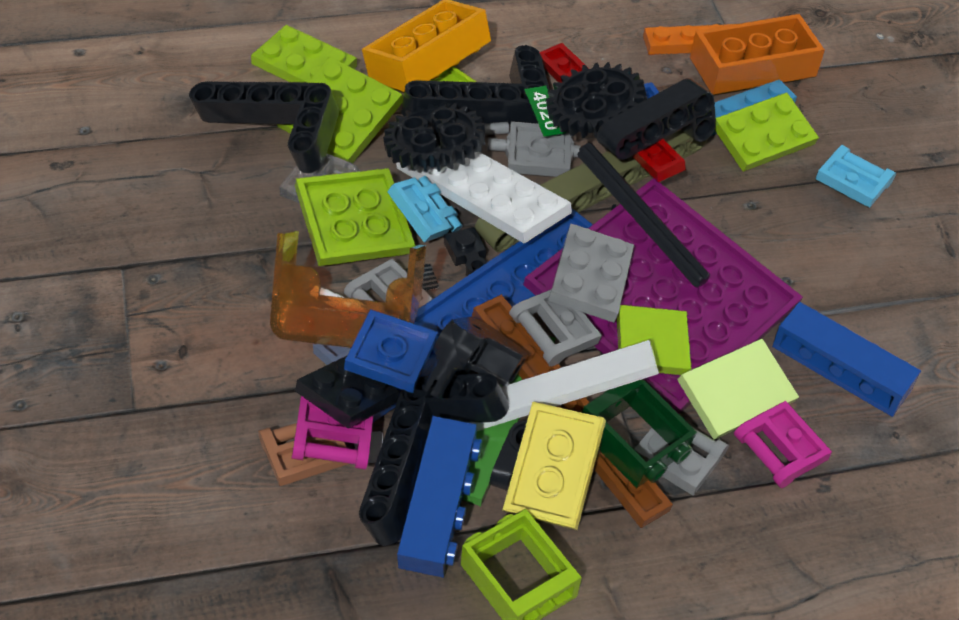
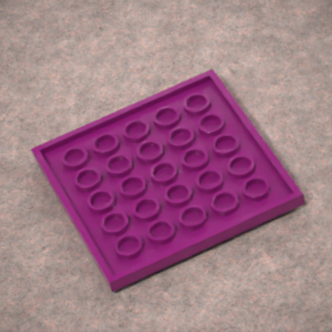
M654 178L637 190L636 193L709 272L710 277L704 285L699 288L694 287L621 204L588 228L592 231L634 244L620 305L687 311L691 370L762 339L803 298V296ZM562 249L525 277L523 285L535 296L551 290ZM584 313L602 335L599 343L594 345V347L603 354L618 350L617 318L613 323ZM659 373L658 375L645 378L644 380L678 414L691 404L677 380L681 375Z

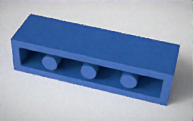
M801 302L795 306L780 324L772 346L891 417L895 415L908 397L921 370L910 365L908 362L896 357Z
M436 416L432 417L397 553L399 569L444 578L446 566H454L458 543L452 541L455 529L462 530L464 525L466 507H461L463 495L470 496L474 473L469 472L471 461L478 462L482 447V440L476 439V424Z

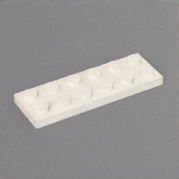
M475 152L474 159L465 157L464 165L457 162L453 163L454 169L442 166L440 172L435 167H431L427 173L424 172L423 167L412 171L411 165L401 168L400 162L396 163L397 169L412 178L415 177L418 180L423 176H427L432 184L435 183L442 191L441 195L524 244L572 213L571 202L480 152Z

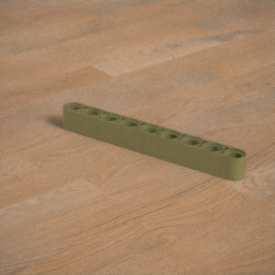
M681 129L664 138L683 159L699 151L707 142V140L698 142ZM610 151L602 154L630 186L651 176L632 156L621 160ZM584 163L540 185L571 202V208L577 213L612 196ZM480 217L475 224L476 231L496 252L505 251L519 242V240Z

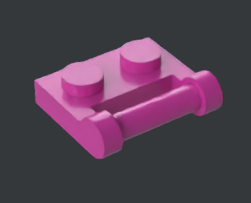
M301 396L291 459L303 460V457L336 461L355 464V468L366 470L370 451L373 416L348 429ZM306 437L356 443L358 446L356 450L306 442Z
M786 401L744 422L734 432V436L742 444L746 443L774 475V482L780 488L788 486L795 478L829 460L832 453ZM763 431L790 463L784 466L757 433Z

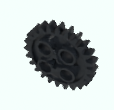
M607 62L604 67H599V64L595 63L591 69H588L586 65H582V71L580 72L572 69V76L570 77L562 75V83L554 82V90H548L549 98L546 99L549 119L552 120L554 127L559 126L560 132L569 130L570 136L581 132L582 138H585L588 133H593L594 137L597 138L598 130L602 124L645 101L647 96L644 80L640 79L639 73L632 74V68L630 67L622 70V64L611 68L610 62Z
M441 103L439 107L429 104L427 109L417 106L416 112L406 110L405 117L395 116L396 122H389V128L384 129L385 136H383L387 157H392L393 163L400 162L401 168L411 165L412 171H416L419 167H423L426 173L431 167H435L440 172L442 166L454 169L453 163L457 162L464 165L465 157L474 159L475 152H481V145L486 143L485 124L482 123V117H477L476 111L468 112V107L466 106L458 110L457 104H453L449 108L445 107V103Z

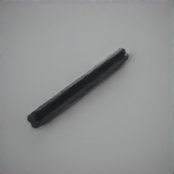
M589 142L579 148L578 157L692 285L696 288L704 285L710 277L709 272L597 148Z

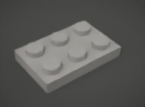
M571 223L548 301L614 323L619 313L634 244Z

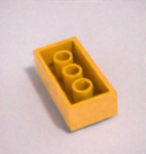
M452 0L438 2L362 48L368 76L402 92L405 91V85L408 82L416 80L430 81L438 78L442 72L458 65L461 60L470 54L478 52L481 47L491 42L486 10Z

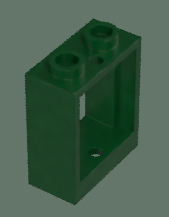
M644 379L610 389L585 405L582 413L603 417L606 420L599 451L636 489L648 480L651 483L656 482L667 471L668 465L673 462L677 465L682 463L693 451L690 445L697 431ZM630 406L670 445L647 462L607 423Z

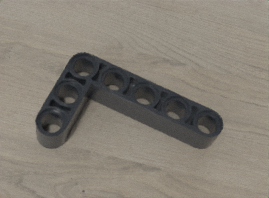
M518 46L514 51L509 73L511 83L421 80L408 82L405 85L401 113L405 117L406 110L416 112L417 106L427 109L429 104L439 107L441 103H445V107L448 108L453 104H457L458 110L466 106L468 107V112L476 111V116L482 117V123L508 122V124H511L512 121L538 124L524 89L547 86L549 90L541 55L532 46Z
M205 81L193 86L189 92V97L204 122L294 124L288 140V148L298 169L303 173H313L324 164L339 116V108L327 84L308 82Z
M492 374L454 375L442 398L431 395L432 390L426 392L421 387L428 376H421L413 393L401 389L359 509V518L376 543L388 546L396 543L402 537L433 416L466 423H486L498 421L507 414L509 402L496 377Z

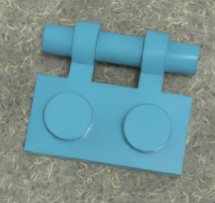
M423 176L418 180L414 177L395 183L387 191L424 243L444 236L449 230L456 232L463 227L457 218L458 213L453 206L447 205L440 195L442 191L435 183L432 184L427 176Z

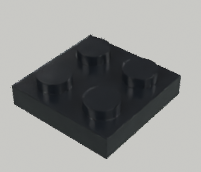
M344 356L297 379L295 392L349 429L397 403L400 391L394 386L344 370V363L347 357Z

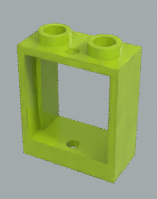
M527 509L515 515L508 514L504 516L495 527L484 533L477 532L471 535L462 545L461 566L502 620H540L578 596L582 577ZM521 540L551 579L512 601L483 562Z

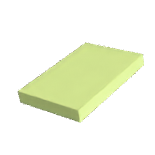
M763 339L688 371L677 379L713 440L736 430L744 422L784 401L791 404L799 398Z

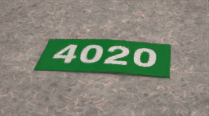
M547 86L524 89L543 137L565 133L560 132L559 126L554 127L552 120L549 119L546 99L549 98Z

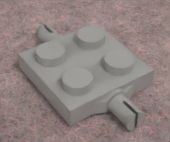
M511 121L510 133L507 139L488 137L487 151L506 152L508 168L518 174L557 177L570 170V163L573 157L579 158L578 152L581 145H574L569 130L563 134L543 137L539 124Z

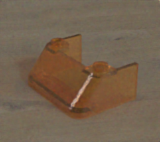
M291 230L277 234L270 326L273 333L280 339L351 348L370 309L413 324L415 323L422 295L426 245H417L410 248L407 278L396 279L389 285L386 292V302L384 303L320 295L321 279L319 274L311 267L296 265L299 231Z

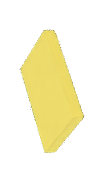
M532 402L503 511L517 514L527 509L535 520L577 530L606 420L599 416Z

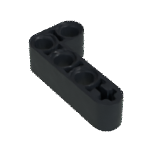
M683 79L606 121L598 130L597 141L621 160L637 154L680 129L698 142L705 141L713 134L716 126L714 96L692 79Z

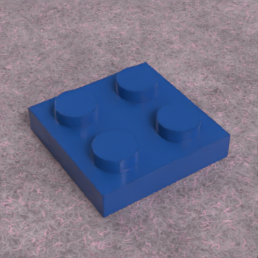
M370 309L345 359L344 370L413 393L436 343L438 332Z

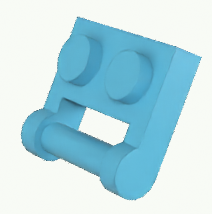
M841 145L818 170L816 180L870 208L883 191L891 185L896 172L889 168L884 170L851 153L850 148Z

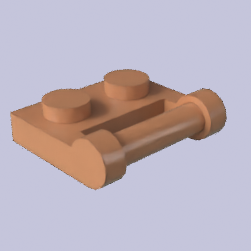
M297 423L272 431L270 428L258 431L262 448L267 454L279 486L349 464L303 457V460L291 459L294 441L279 446L277 444L295 438ZM306 437V442L347 448L342 441Z

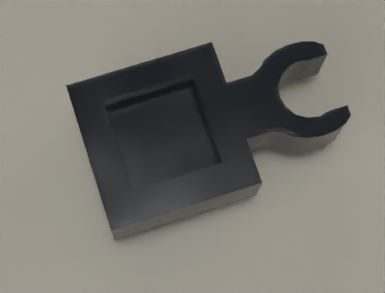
M475 227L444 234V245L454 265L465 264L466 276L474 272L473 269H478L487 263L484 259L486 258V248Z

